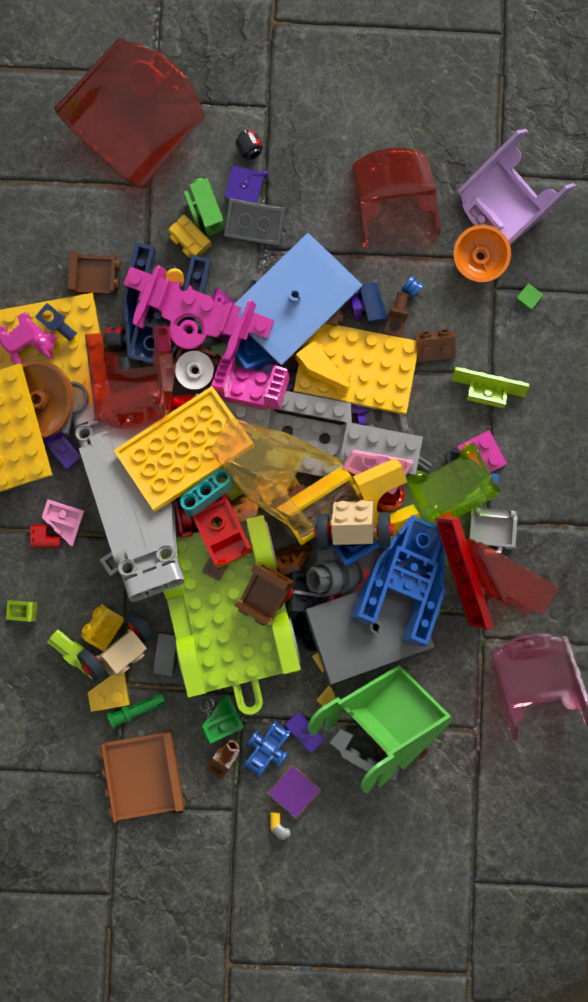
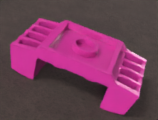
M223 355L221 356L211 385L220 398L227 402L260 409L281 408L290 380L287 369L274 365L271 374L256 370L245 371L244 368L235 366V357L232 361L222 359Z

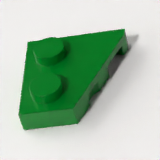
M229 694L221 699L200 726L208 745L244 728Z

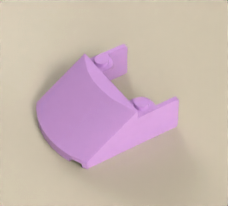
M527 129L517 130L458 189L463 202L462 206L471 222L475 226L489 225L497 228L506 236L510 245L551 212L550 210L576 187L572 183L566 185L558 193L553 189H546L537 196L513 169L521 160V152L516 144L528 133Z

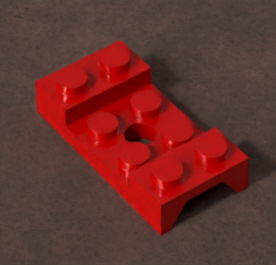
M205 490L202 495L210 494L211 490ZM223 494L200 513L192 516L217 569L253 552L226 494ZM190 501L187 507H193L195 501ZM215 519L223 521L222 525L218 528L212 526V522Z

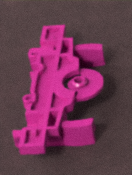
M157 265L153 274L133 267L129 268L123 285L141 292L133 324L144 329L150 306L160 310L162 317L171 321L169 326L170 337L180 348L194 349L205 341L207 335L218 338L221 334L231 337L222 359L232 361L238 350L240 339L247 340L249 333L266 339L270 335L274 320L254 313L256 304L252 300H248L242 317H239L241 307L232 303L224 305L226 300L222 295L216 296L214 302L211 296L193 290L191 285L188 286L186 291H181L180 286L182 283L180 281L173 283L168 279H164L166 270L161 266ZM186 317L196 318L202 326V333L198 334V326L191 320L183 321L180 326H177V324ZM192 327V333L187 334L186 328Z

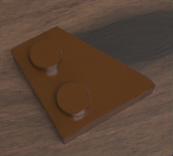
M310 541L302 545L299 543L274 550L280 574H289L301 569L311 550Z

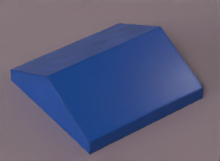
M250 335L247 340L240 339L235 357L245 371L260 370L274 361ZM230 338L225 340V343L227 344V346H228V343H229Z

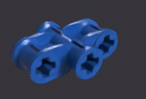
M276 720L264 737H261L258 731H255L246 744L247 746L251 745L255 750L248 757L243 767H248L255 772L258 778L270 761L276 763L275 766L279 767L288 754L286 751L282 752L279 748L291 731L282 728L277 724Z

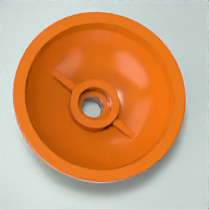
M476 225L468 228L459 236L454 246L453 257L457 269L464 277L474 282H489L501 276L507 269L511 259V248L506 236L497 228L489 225ZM477 254H483L484 259L479 260Z

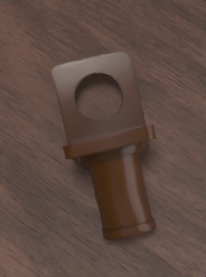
M397 293L395 306L390 308L388 313V321L384 329L385 334L402 337L409 312L405 311L409 298L408 294ZM393 321H397L400 324V329L396 332L392 331L389 327Z
M224 740L206 769L222 779L240 752L238 743L234 740ZM213 765L218 766L222 771H217Z

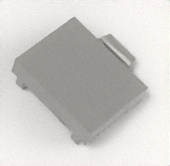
M472 507L470 510L468 544L470 546L480 545L483 557L499 558L503 547L513 550L516 544L518 511ZM486 546H495L497 550L486 549Z

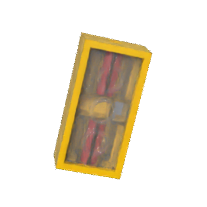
M343 466L277 507L300 545L314 537V526H316L318 514H328L330 525L332 524L334 502H358L362 499L360 495L357 496L353 487L355 482Z

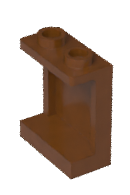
M70 251L69 292L116 295V290H119L120 286L117 271L121 269V260H118L116 254H112V256L81 255L78 252Z
M260 562L254 564L251 570L254 573L241 599L235 602L234 606L239 608L238 611L240 613L255 618V622L265 626L274 623L294 581Z

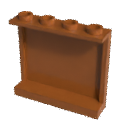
M172 731L101 744L102 748H99V756L101 760H104L105 766L102 767L103 778L107 779L108 784L105 787L106 798H110L111 806H108L109 817L113 818L114 823L128 818L184 810L185 806Z

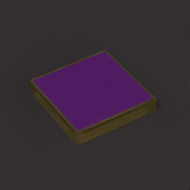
M292 763L267 794L297 819L322 789Z

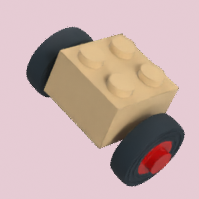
M373 501L334 502L331 525L328 514H318L317 523L314 526V537L317 538L319 549H329L331 537H333V545L373 544L374 534H377L379 546L381 548H388L391 546V536H394V524H391L389 512H380L378 523L374 526Z
M129 611L123 617L129 628L127 630L128 633L124 634L103 653L95 657L88 650L83 649L76 655L82 665V670L97 682L106 676V672L110 676L123 674L130 668L128 666L130 662L133 664L144 656L143 652L147 648L143 643L148 642L153 637V634L146 620L134 611Z

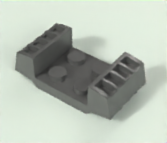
M338 727L328 739L330 744L340 751L344 759L369 772L377 764V761L370 756L362 757L360 751L352 746L347 748L353 735L350 731ZM385 754V756L383 757L382 760H384L385 758H387L388 755ZM397 765L390 779L396 780L400 768L399 765Z

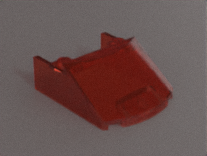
M406 148L383 149L360 158L352 165L364 247L368 246L369 241L367 221L378 218L380 214V200L417 196L419 209L424 213H431L434 237L439 236L441 224L436 197L437 189L427 154Z
M169 326L153 327L155 346L153 352L154 367L120 370V361L117 354L110 351L104 352L102 333L85 334L96 421L114 428L132 429L153 424L169 414L176 364L173 365Z
M466 539L479 582L491 602H501L508 607L511 604L527 614H531L532 610L540 615H544L558 590L557 586L481 542L477 543L473 539Z

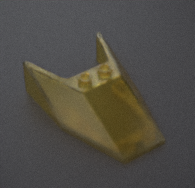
M230 417L227 419L210 451L251 502L296 531L310 529L312 526L287 493L306 456L315 458L327 467L338 466L344 463L343 460L285 432Z

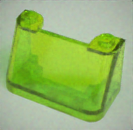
M475 442L464 445L459 452L460 458L430 474L416 471V475L411 474V476L406 478L422 516L429 523L436 525L434 518L451 511L453 516L459 517L500 494V488Z

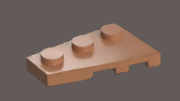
M257 487L255 491L249 489L238 496L231 505L239 523L257 515L260 491ZM221 520L218 525L221 526L223 521Z

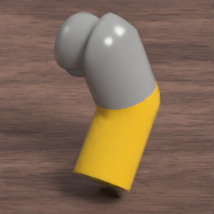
M270 813L271 831L281 840L289 838L291 835L290 830L280 825V813Z

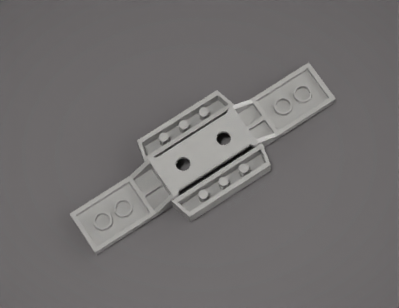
M286 391L281 408L275 409L344 422L343 425L276 413L272 408L260 409L227 402L221 398L243 430L252 434L251 438L258 440V437L269 442L268 446L275 445L337 458L332 459L273 447L272 451L267 450L261 465L325 477L343 466L352 450L413 460V465L409 469L408 474L416 475L423 437L354 424L351 417V403ZM285 426H290L293 429V434L289 437H285L282 434V429ZM322 433L329 434V443L322 444L319 441V436Z

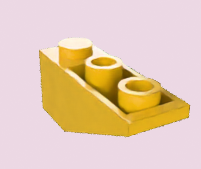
M314 340L296 354V361L307 375L344 392L349 391V378L346 374H341L337 363L333 359L328 358L327 352L321 344L318 345Z

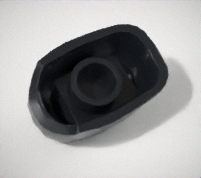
M301 613L296 618L293 630L305 649L312 654H316L318 650L306 614Z

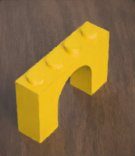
M394 458L353 476L356 483L353 485L357 496L360 495L362 498L359 501H373L374 526H376L380 513L377 511V503L380 497L385 492L407 483L403 468L397 458ZM413 504L389 513L391 524H394V536H391V541L411 515L420 518L419 512ZM374 534V538L376 539V541H379L377 534Z

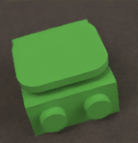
M208 178L194 180L192 184H189L191 196H189L187 190L184 191L194 224L199 228V221L202 222L207 237L225 231L224 220Z

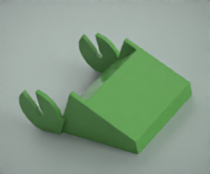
M398 665L341 700L336 698L321 707L312 716L307 729L311 735L315 736L325 720V729L329 730L339 720L343 709L357 721L388 755L387 758L372 767L363 778L360 787L364 793H369L377 778L378 786L381 787L391 778L397 765L404 770L450 724L451 716Z

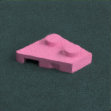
M47 499L42 518L69 545L74 546L85 511Z

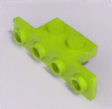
M455 367L451 378L454 382L469 385L467 400L499 408L505 407L507 394L525 397L530 385L522 381Z

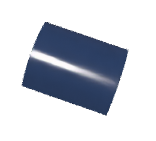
M362 284L363 286L360 290L370 326L387 322L388 318L379 284Z

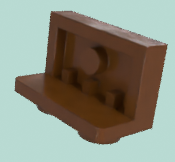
M441 329L438 332L422 331L419 334H415L418 362L456 358L455 335L453 331Z

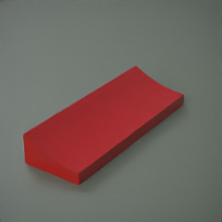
M451 511L435 517L434 519L468 624L489 630L494 626L459 517L453 516Z

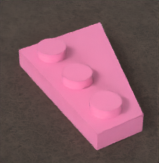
M352 450L343 464V468L358 475L397 457ZM397 458L406 476L413 465V460ZM395 487L387 492L394 495L398 487Z

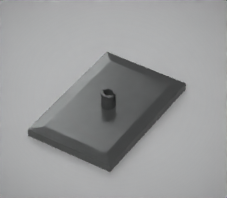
M387 589L377 621L371 625H365L350 618L360 591L305 609L304 611L329 685L433 648L434 644L431 637L428 645L421 647L402 640L415 600Z

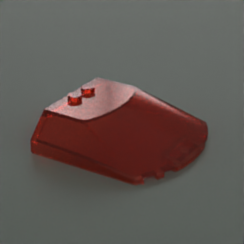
M119 38L54 108L57 115L75 135L124 179L140 189L145 186L205 118L197 93H195L187 77L174 63L156 50L144 47L143 44L138 42L136 44Z

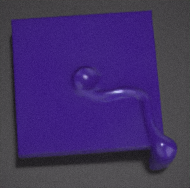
M232 165L224 198L257 203L263 178H268V172L266 170L259 172Z

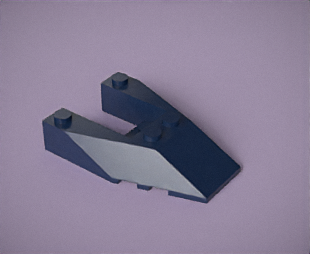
M136 242L130 267L151 274L156 257L155 246ZM195 255L191 256L183 291H186L188 286L191 285L193 290L204 294L211 270V259ZM125 286L123 304L128 358L166 366L178 348L170 337L169 326L171 321L163 318L160 310L150 306L144 329L133 324L141 292ZM193 317L183 318L182 320L179 321V323L177 324V326H180V324H181L183 321H185V320H191V321L194 322L195 318H193Z

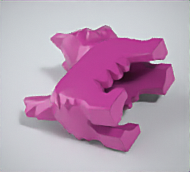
M24 312L17 316L20 325L12 328L13 331H10L9 334L7 333L8 329L6 326H0L1 345L10 354L14 365L23 364L19 352L31 345L47 358L54 359L51 352L54 350V342L58 337L52 332L44 334L31 320L29 313Z

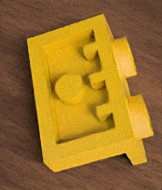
M101 604L100 607L94 610L91 621L83 627L81 637L88 643L105 651L124 622V619L121 615Z

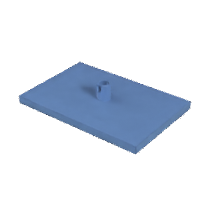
M307 233L234 305L241 307L238 316L242 317L248 300H252L256 304L254 313L274 320L268 339L253 333H249V335L282 366L363 285Z

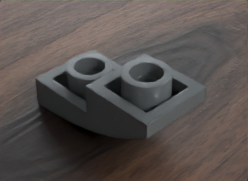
M159 633L153 673L173 676L175 655L177 654L175 634Z

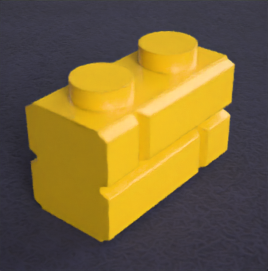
M185 214L168 229L170 240L175 245L179 243L183 247L182 252L189 259L192 255L200 257L211 247V241Z

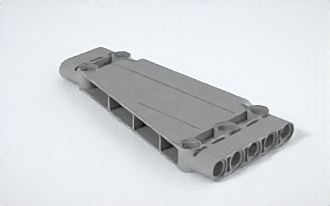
M150 382L87 405L82 412L72 416L76 437L81 447L79 448L106 536L122 576L129 601L132 602L172 589L185 582L177 557L174 500L154 512L113 451L169 414L157 382ZM171 554L170 558L163 559L165 555ZM133 568L132 572L126 573L127 569Z

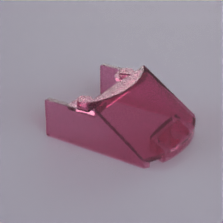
M548 633L529 634L511 639L503 643V646L496 651L495 649L492 651V661L502 711L505 712L513 740H517L518 722L525 716V706L561 700L562 705L567 710H581L585 725L588 726V695L567 637H554Z

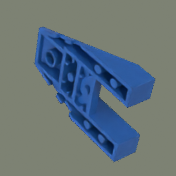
M411 515L392 539L391 546L385 548L375 561L356 599L351 619L365 625L375 624L386 591L390 589L415 600L402 640L418 647L428 645L446 591L444 586V575L446 574L444 555L446 553L436 525Z

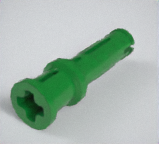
M160 693L133 706H123L121 710L112 714L109 712L107 716L114 730L118 725L125 722L130 723L133 718L166 705L163 694Z

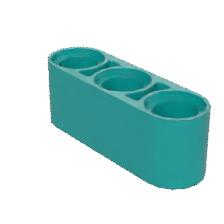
M218 469L185 493L180 500L185 513L194 516L229 491L233 485L229 472L225 469ZM220 478H227L226 482L218 483ZM206 489H210V490H211V493H210V494H208V495H202V493L204 492V490H206ZM190 501H195L193 507H186Z

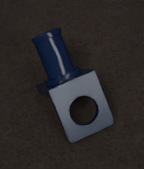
M48 303L35 316L51 332L57 330L69 342L77 334L76 331L64 322L66 317L57 312ZM47 310L51 311L54 315L53 320L50 322H46L42 317L43 313Z

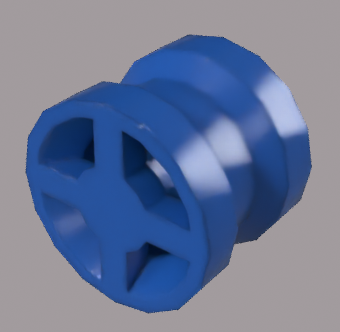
M412 275L401 288V291L407 292L409 297L414 299L424 284L417 282Z

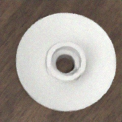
M189 351L178 359L175 373L178 381L184 387L200 389L211 381L214 367L211 359L206 354L200 351ZM193 367H198L199 372L197 374L192 372Z

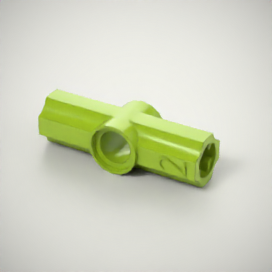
M58 629L49 638L47 643L60 652L68 663L74 667L77 666L85 673L76 656L85 648L78 642L72 641Z

